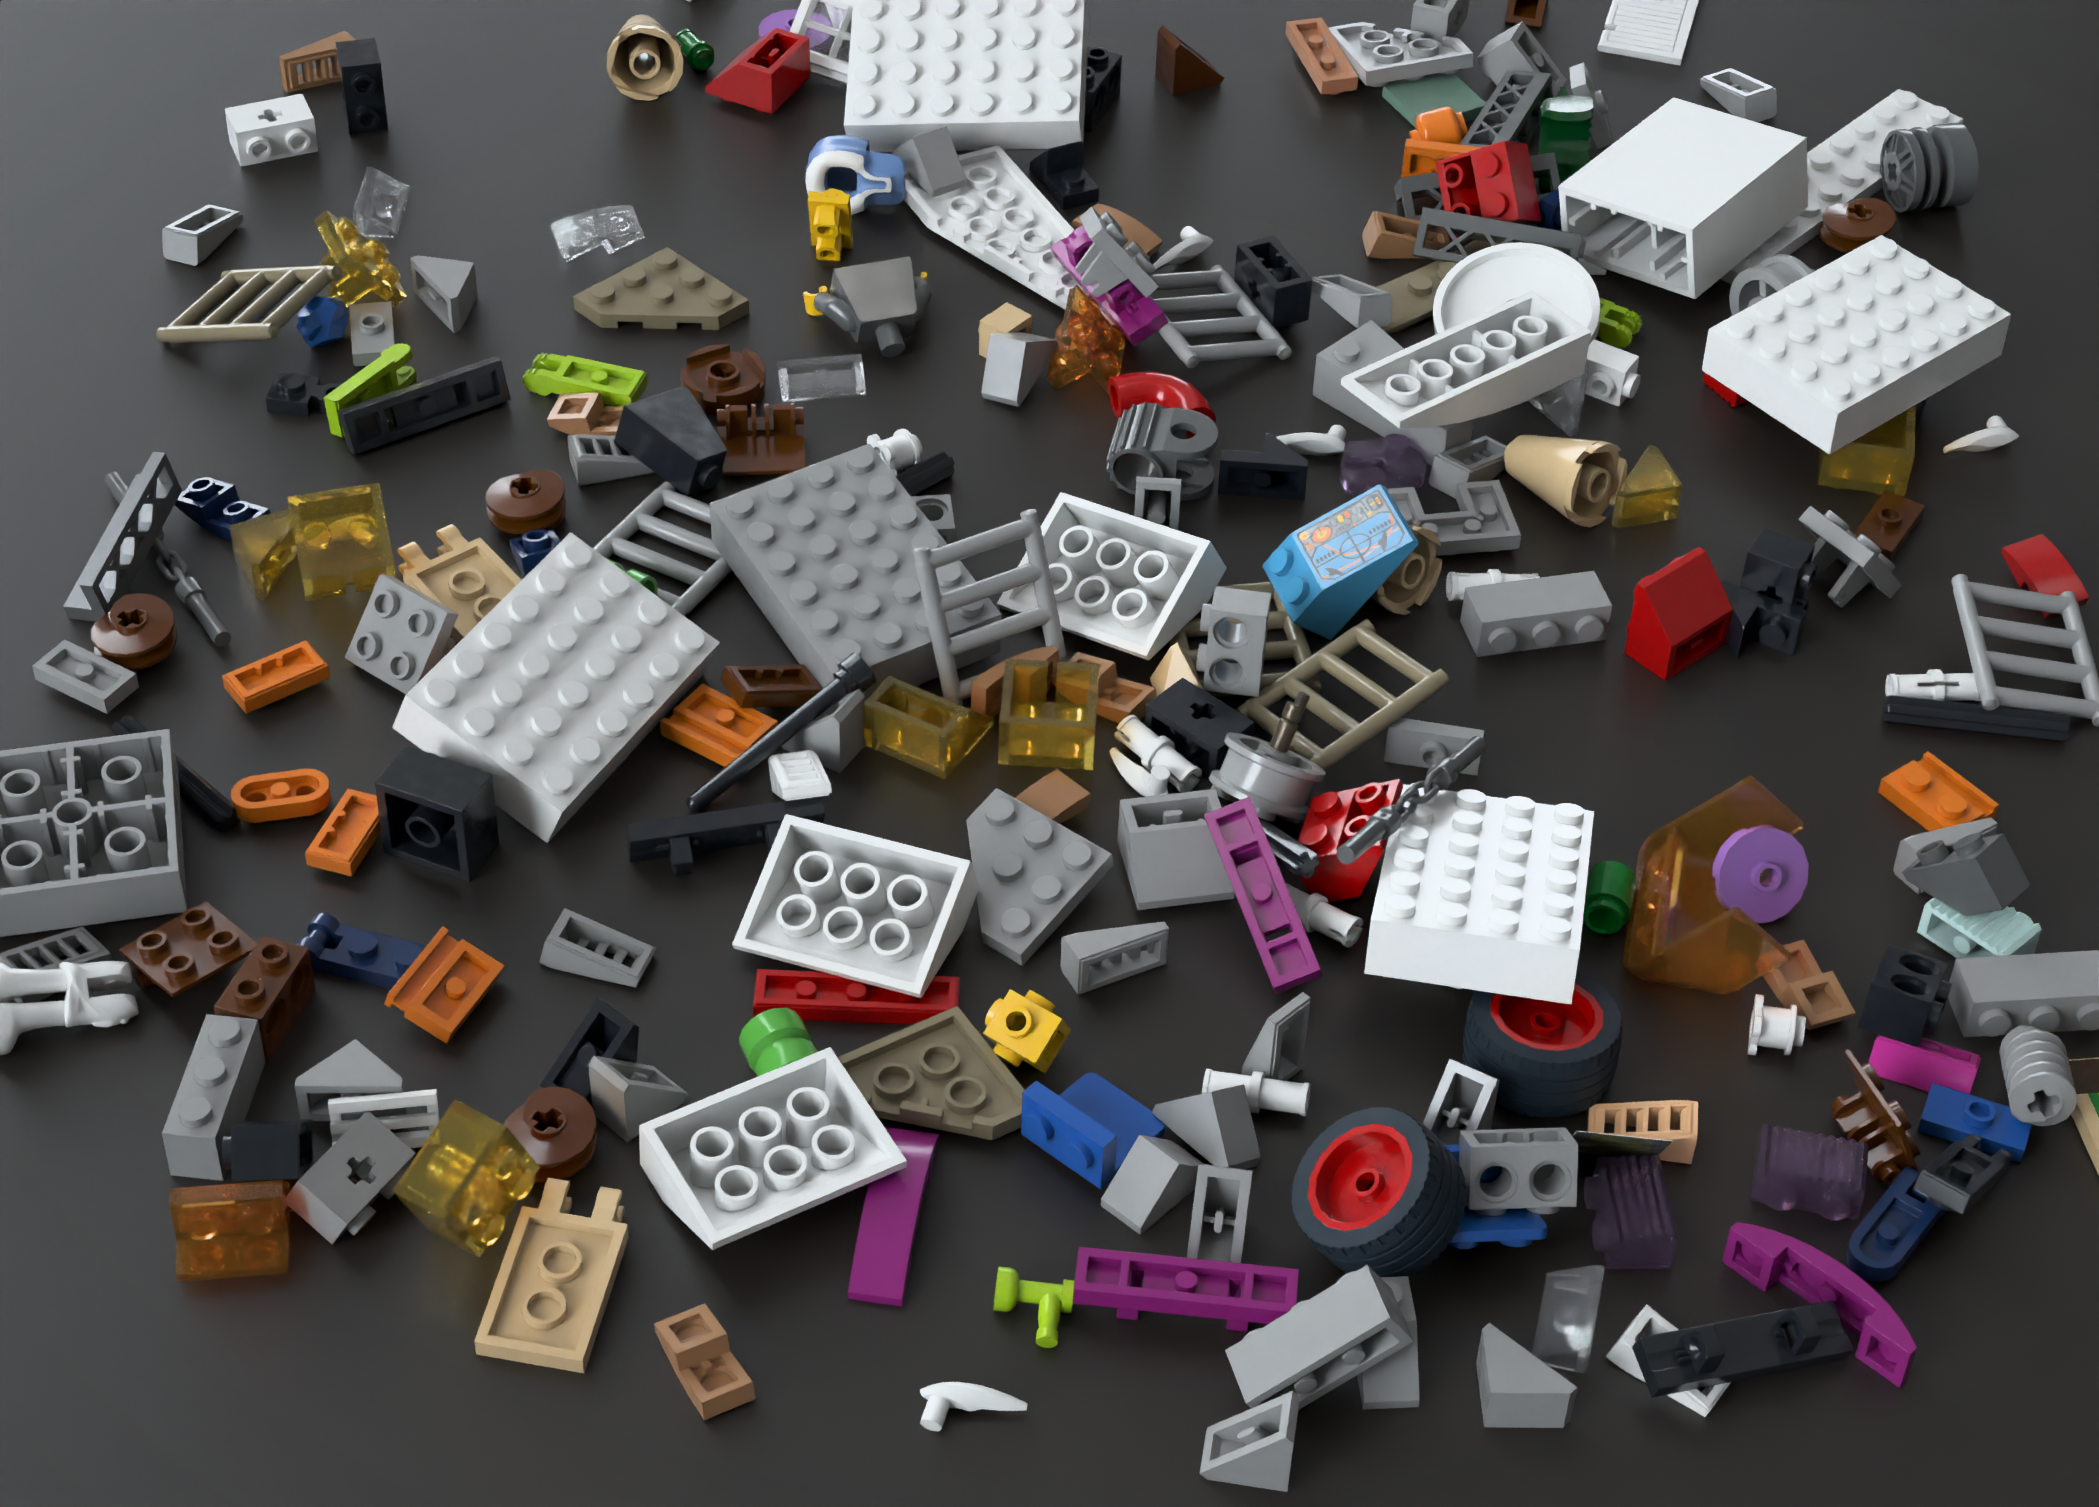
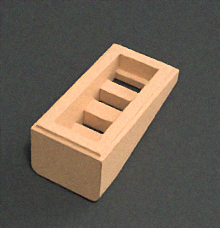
M1664 1100L1595 1104L1589 1107L1587 1132L1673 1141L1655 1160L1692 1164L1698 1135V1101ZM1605 1123L1615 1124L1614 1133H1604ZM1626 1126L1636 1127V1132H1626Z

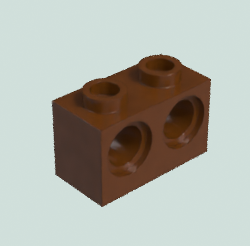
M262 935L214 1005L215 1015L258 1019L265 1061L269 1062L316 990L309 948Z

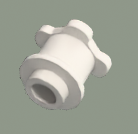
M899 429L895 431L892 437L881 440L877 434L870 435L867 438V444H871L895 476L898 475L897 471L907 470L920 463L923 455L921 442L916 435L911 434L906 429Z
M1756 994L1750 1018L1747 1054L1756 1056L1757 1046L1784 1049V1055L1791 1054L1792 1046L1802 1047L1806 1017L1797 1015V1005L1791 1004L1789 1009L1764 1006V995Z

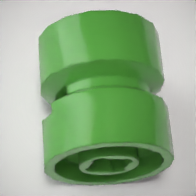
M773 1008L761 1012L745 1025L739 1037L740 1048L757 1077L819 1052L814 1047L811 1036L801 1017L796 1011L788 1008Z

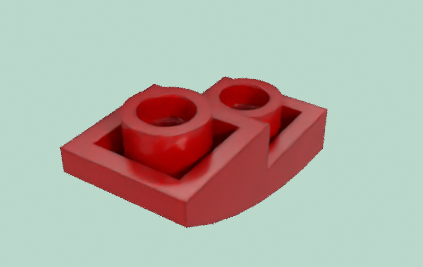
M2043 534L2001 549L2000 552L2020 589L2028 586L2032 592L2057 596L2065 591H2072L2075 594L2079 607L2084 606L2090 597L2070 564ZM2041 611L2045 619L2058 615Z

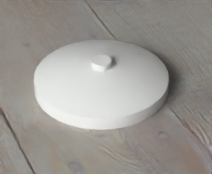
M1534 243L1498 244L1467 256L1446 274L1434 298L1435 335L1533 291L1591 331L1590 344L1596 339L1600 325L1599 293L1586 269L1572 257L1559 250Z

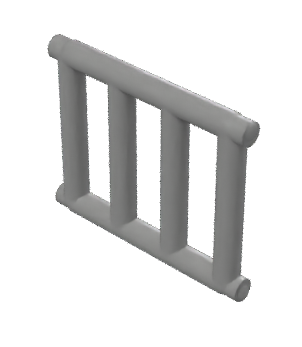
M1215 265L1207 271L1153 274L1159 286L1155 291L1218 286L1223 292L1222 294L1152 299L1164 312L1168 321L1157 332L1188 368H1194L1199 362L1275 355L1281 360H1285L1291 356L1292 349L1287 345V342L1221 265ZM1237 309L1242 314L1241 317L1171 322L1166 316L1167 314ZM1257 332L1263 340L1191 346L1185 338Z
M664 482L648 495L593 549L607 559L614 554L691 585L681 596L658 588L657 594L660 599L683 616H686L732 569L715 547L712 539L653 517L658 510L665 506L711 524L709 504L675 492V488L671 483ZM637 530L714 559L716 562L709 569L703 571L627 540Z
M1028 509L1021 512L1020 520L933 550H930L929 546H922L913 550L941 688L947 709L950 711L963 707L962 700L971 697V681L981 675L978 674L959 681L954 656L1042 625L1046 646L1052 645L1059 649L1058 670L1067 662L1041 525L1036 509ZM1024 538L1029 560L1028 564L943 594L940 593L936 568ZM1033 582L1038 607L950 638L945 612Z
M1955 575L1951 580L1953 593L1983 708L1985 710H1994L2001 705L2034 711L2060 713L2092 719L2093 725L2099 727V676L2074 592L2065 591L2057 596L1969 582L1967 575ZM1975 601L2062 614L2066 629L1978 616ZM1984 635L2069 648L2072 650L2075 664L1987 651ZM1992 670L2080 683L2085 699L1996 686Z

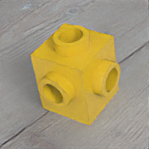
M1010 989L1004 1000L1001 998L997 999L989 1009L985 1018V1025L987 1027L983 1034L995 1044L993 1051L1003 1061L1016 1068L1024 1061L1046 1074L1072 1029L1062 1018L1052 1013L1055 1005L1031 990L1023 997Z

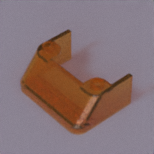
M1752 775L1659 828L1641 846L1635 871L1637 884L1628 920L1623 955L1624 967L1639 980L1724 995L1741 990L1747 983L1790 961L1791 953L1737 906L1727 911L1717 900L1714 889H1717L1715 878L1712 877L1713 863L1720 847L1733 833L1743 828L1750 829L1763 824L1771 825L1790 834L1803 829V821Z

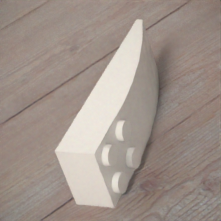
M1531 291L1341 378V385L1399 429L1425 428L1461 423L1521 404L1584 374L1591 331Z

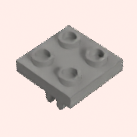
M1091 206L1080 217L1086 232L1093 241L1075 267L1078 274H1083L1081 277L1082 284L1093 286L1097 283L1092 289V293L1095 297H1099L1129 279L1147 298L1159 287L1152 275L1157 269L1149 261L1150 257L1135 241H1132L1129 245L1127 244L1129 240L1122 232V227L1107 211L1100 216Z
M1809 506L1799 518L1800 522L1817 539L1814 544L1815 549L1811 562L1817 565L1814 580L1836 559L1847 566L1828 593V597L1840 608L1844 607L1868 582L1890 599L1902 586L1891 573L1896 566L1881 554L1882 550L1863 534L1857 537L1849 530L1850 526L1832 511L1828 510L1825 515H1822L1812 506Z
M380 574L345 655V659L407 694L446 656L443 654L444 650L455 646L456 640L450 637V634L459 614L395 577Z

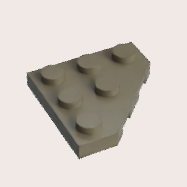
M668 247L655 252L653 255L573 296L574 310L601 328H618V321L643 322V329H677V323H701L702 330H720L749 314V299Z
M958 1006L837 1057L878 1118L988 1140H995L1021 1128L1022 1092L1025 1089L997 1054L994 1053L993 1049Z

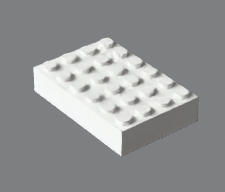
M853 0L844 117L846 135L868 140L870 152H892L912 137L946 126L956 151L981 150L999 145L1003 150L1049 149L1078 141L1083 142L1089 22L1086 0Z
M1881 235L1711 327L1708 330L1702 371L1830 455L2001 356L2011 314L1994 304L1993 301L1969 289L1957 279L1951 278L1933 267L1926 260L1915 256L1897 245L1893 240Z
M570 532L405 695L392 728L425 752L434 753L440 757L491 773L495 805L548 843L653 730L660 720L702 677L720 642Z
M1414 783L1410 785L1403 784L1401 796ZM1423 788L1418 789L1419 797L1424 796ZM1464 789L1459 792L1439 790L1428 802L1418 804L1409 818L1388 838L1371 916L1364 974L1572 1004L1580 952L1594 811L1584 810L1582 807L1571 803H1561L1556 806L1535 803L1533 800L1522 796H1512L1507 799L1491 797L1473 789ZM1406 801L1403 806L1407 808L1410 802Z

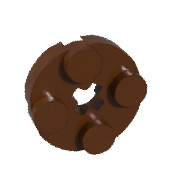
M730 345L707 346L691 353L686 358L687 366L684 369L681 367V386H685L691 391L698 404L701 405V409L707 415L716 416L717 409H725V405L755 404L764 399L766 383L765 364L760 356L751 350L743 348V354L730 352Z

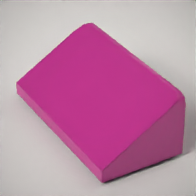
M1879 1034L1876 1037L1869 1063L1879 1077L1929 1092L1931 1084L1934 1083L1967 1094L1971 1092L1981 1061V1057L1978 1054L1924 1037L1921 1038L1919 1046L1915 1047Z

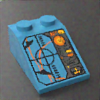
M1379 484L1290 533L1262 567L1292 622L1332 640L1418 546L1419 542L1387 488Z

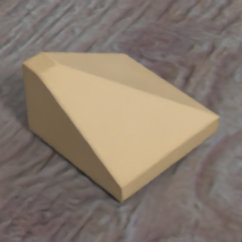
M1178 642L1169 648L1150 677L1152 687L1156 688L1157 696L1181 678L1202 689L1192 658Z

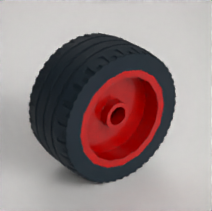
M1576 972L1572 1004L1475 990L1467 1012L1463 1037V1062L1467 1066L1500 1080L1496 1104L1502 1108L1532 1117L1552 1118L1565 1115L1571 1116L1574 1113L1578 1114L1580 1111H1586L1595 1103L1600 1102L1601 1098H1604L1616 1073L1622 1043V1017L1619 1005L1616 1004L1615 998L1612 997L1610 992L1606 991L1605 987L1580 972Z
M1370 1107V1109L1352 1112V1114L1344 1116L1341 1120L1335 1121L1332 1126L1327 1127L1312 1142L1313 1144L1306 1150L1305 1156L1303 1155L1302 1161L1297 1167L1298 1170L1295 1173L1292 1184L1293 1191H1291V1205L1293 1206L1292 1211L1295 1215V1221L1309 1242L1345 1273L1357 1271L1368 1265L1379 1277L1412 1276L1417 1271L1423 1270L1425 1266L1430 1265L1434 1259H1437L1440 1256L1439 1254L1446 1249L1448 1243L1453 1240V1236L1456 1235L1458 1226H1460L1461 1219L1465 1213L1464 1207H1466L1467 1185L1464 1182L1465 1176L1451 1151L1424 1124L1407 1113L1390 1107Z

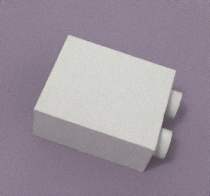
M1673 97L1558 186L1561 231L1583 235L1586 245L1582 259L1607 270L1696 299L1808 207L1807 137Z

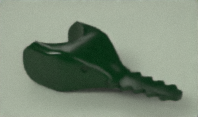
M1560 87L1558 96L1545 99L1540 107L1539 155L1555 153L1560 184L1589 163L1591 158L1589 151L1591 142L1589 138L1592 135L1590 128L1592 127L1591 120L1593 119L1594 108L1591 96L1569 95L1565 87ZM1548 176L1538 178L1540 192L1542 194L1551 193Z

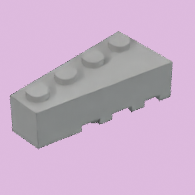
M1370 320L1316 354L1313 396L1431 466L1433 465L1435 455L1471 441L1474 419L1435 427L1399 429L1341 385L1342 377L1404 349L1373 320Z

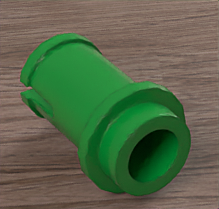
M683 29L676 34L675 38L682 43L681 45L678 42L682 54L686 57V62L691 69L696 71L707 70L712 66L714 62V49L709 43L701 41L690 29Z

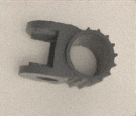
M1144 402L1139 405L1133 404L1131 409L1124 410L1122 417L1118 418L1106 462H1108L1106 471L1110 472L1109 480L1114 481L1118 485V489L1121 488L1128 492V494L1135 495L1137 476L1176 479L1177 470L1189 473L1191 477L1181 480L1180 501L1193 500L1204 496L1211 490L1214 484V468L1209 459H1205V456L1211 453L1217 446L1219 434L1217 425L1208 416L1193 410L1167 408L1156 403ZM1187 431L1192 432L1195 436L1187 439Z

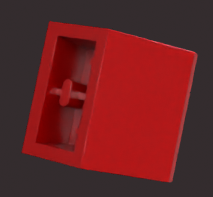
M779 28L773 29L740 53L705 86L706 93L722 98L727 102L739 103L755 108L759 112L773 114L810 78L809 37Z
M1504 140L1435 162L1444 211L1524 225L1542 222L1528 145L1526 143Z
M1697 547L1686 555L1675 558L1663 569L1651 576L1643 577L1638 582L1633 592L1634 604L1631 619L1627 625L1628 636L1624 653L1664 681L1668 680L1726 643L1733 608L1704 549Z
M1400 779L1382 783H1369L1363 787L1339 792H1326L1312 797L1298 842L1315 852L1320 861L1314 868L1315 875L1309 878L1299 875L1310 895L1319 893L1327 897L1328 903L1360 897L1384 852L1387 839H1380L1349 865H1345L1338 860L1337 849L1366 826L1367 820L1380 808L1396 805L1403 789Z

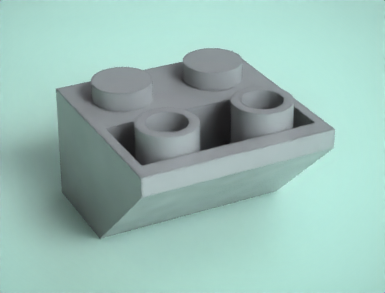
M1216 789L1120 800L1117 842L1137 910L1234 899V890L1204 818V814L1222 808Z

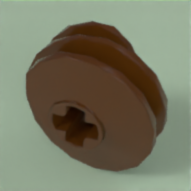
M1861 198L1851 203H1838L1824 211L1822 215L1823 223L1820 226L1819 234L1821 240L1828 246L1841 252L1849 253L1881 235L1891 239L1893 235L1892 229L1896 222L1895 212L1887 203L1875 198Z
M535 470L522 474H513L497 480L489 486L485 495V502L488 506L487 517L490 524L500 531L511 534H525L536 529L548 531L559 527L564 523L566 517L565 486L562 478L553 471Z
M143 593L127 594L118 599L113 604L110 612L100 617L91 629L94 654L130 671L149 668L164 660L175 648L178 638L174 613L167 602L155 595Z
M551 1086L537 1089L527 1098L523 1106L517 1108L506 1118L502 1127V1154L507 1167L518 1177L532 1182H546L548 1178L562 1180L572 1177L586 1167L596 1153L598 1135L594 1109L585 1097L569 1088Z

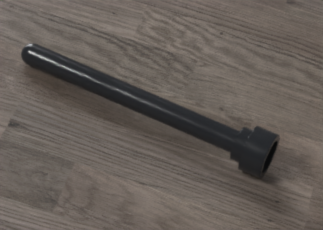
M851 653L837 665L838 671L833 674L834 680L690 794L686 800L687 808L692 812L703 810L843 696L858 689L864 693L876 683V677L870 667L856 653Z

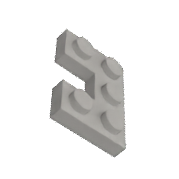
M1499 480L1457 483L1455 498L1460 511L1424 514L1415 487L1387 489L1408 525L1422 526L1432 530L1440 539L1441 547L1435 545L1436 556L1488 551L1497 552L1500 550L1519 549L1521 533Z

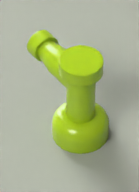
M998 1266L994 1311H1011L1017 1302L1039 1304V1329L1036 1332V1344L1043 1348H1053L1058 1344L1059 1332L1057 1328L1060 1312L1071 1313L1075 1280L1063 1279L1062 1284L1019 1280V1275L1015 1269Z

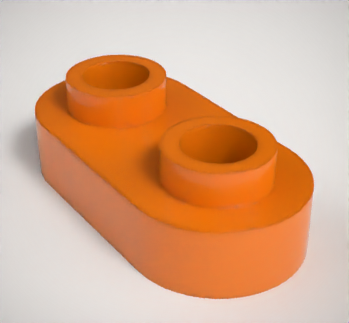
M308 768L243 778L233 786L231 800L239 819L250 823H262L315 815L323 811L330 804L331 790L329 779L323 772Z

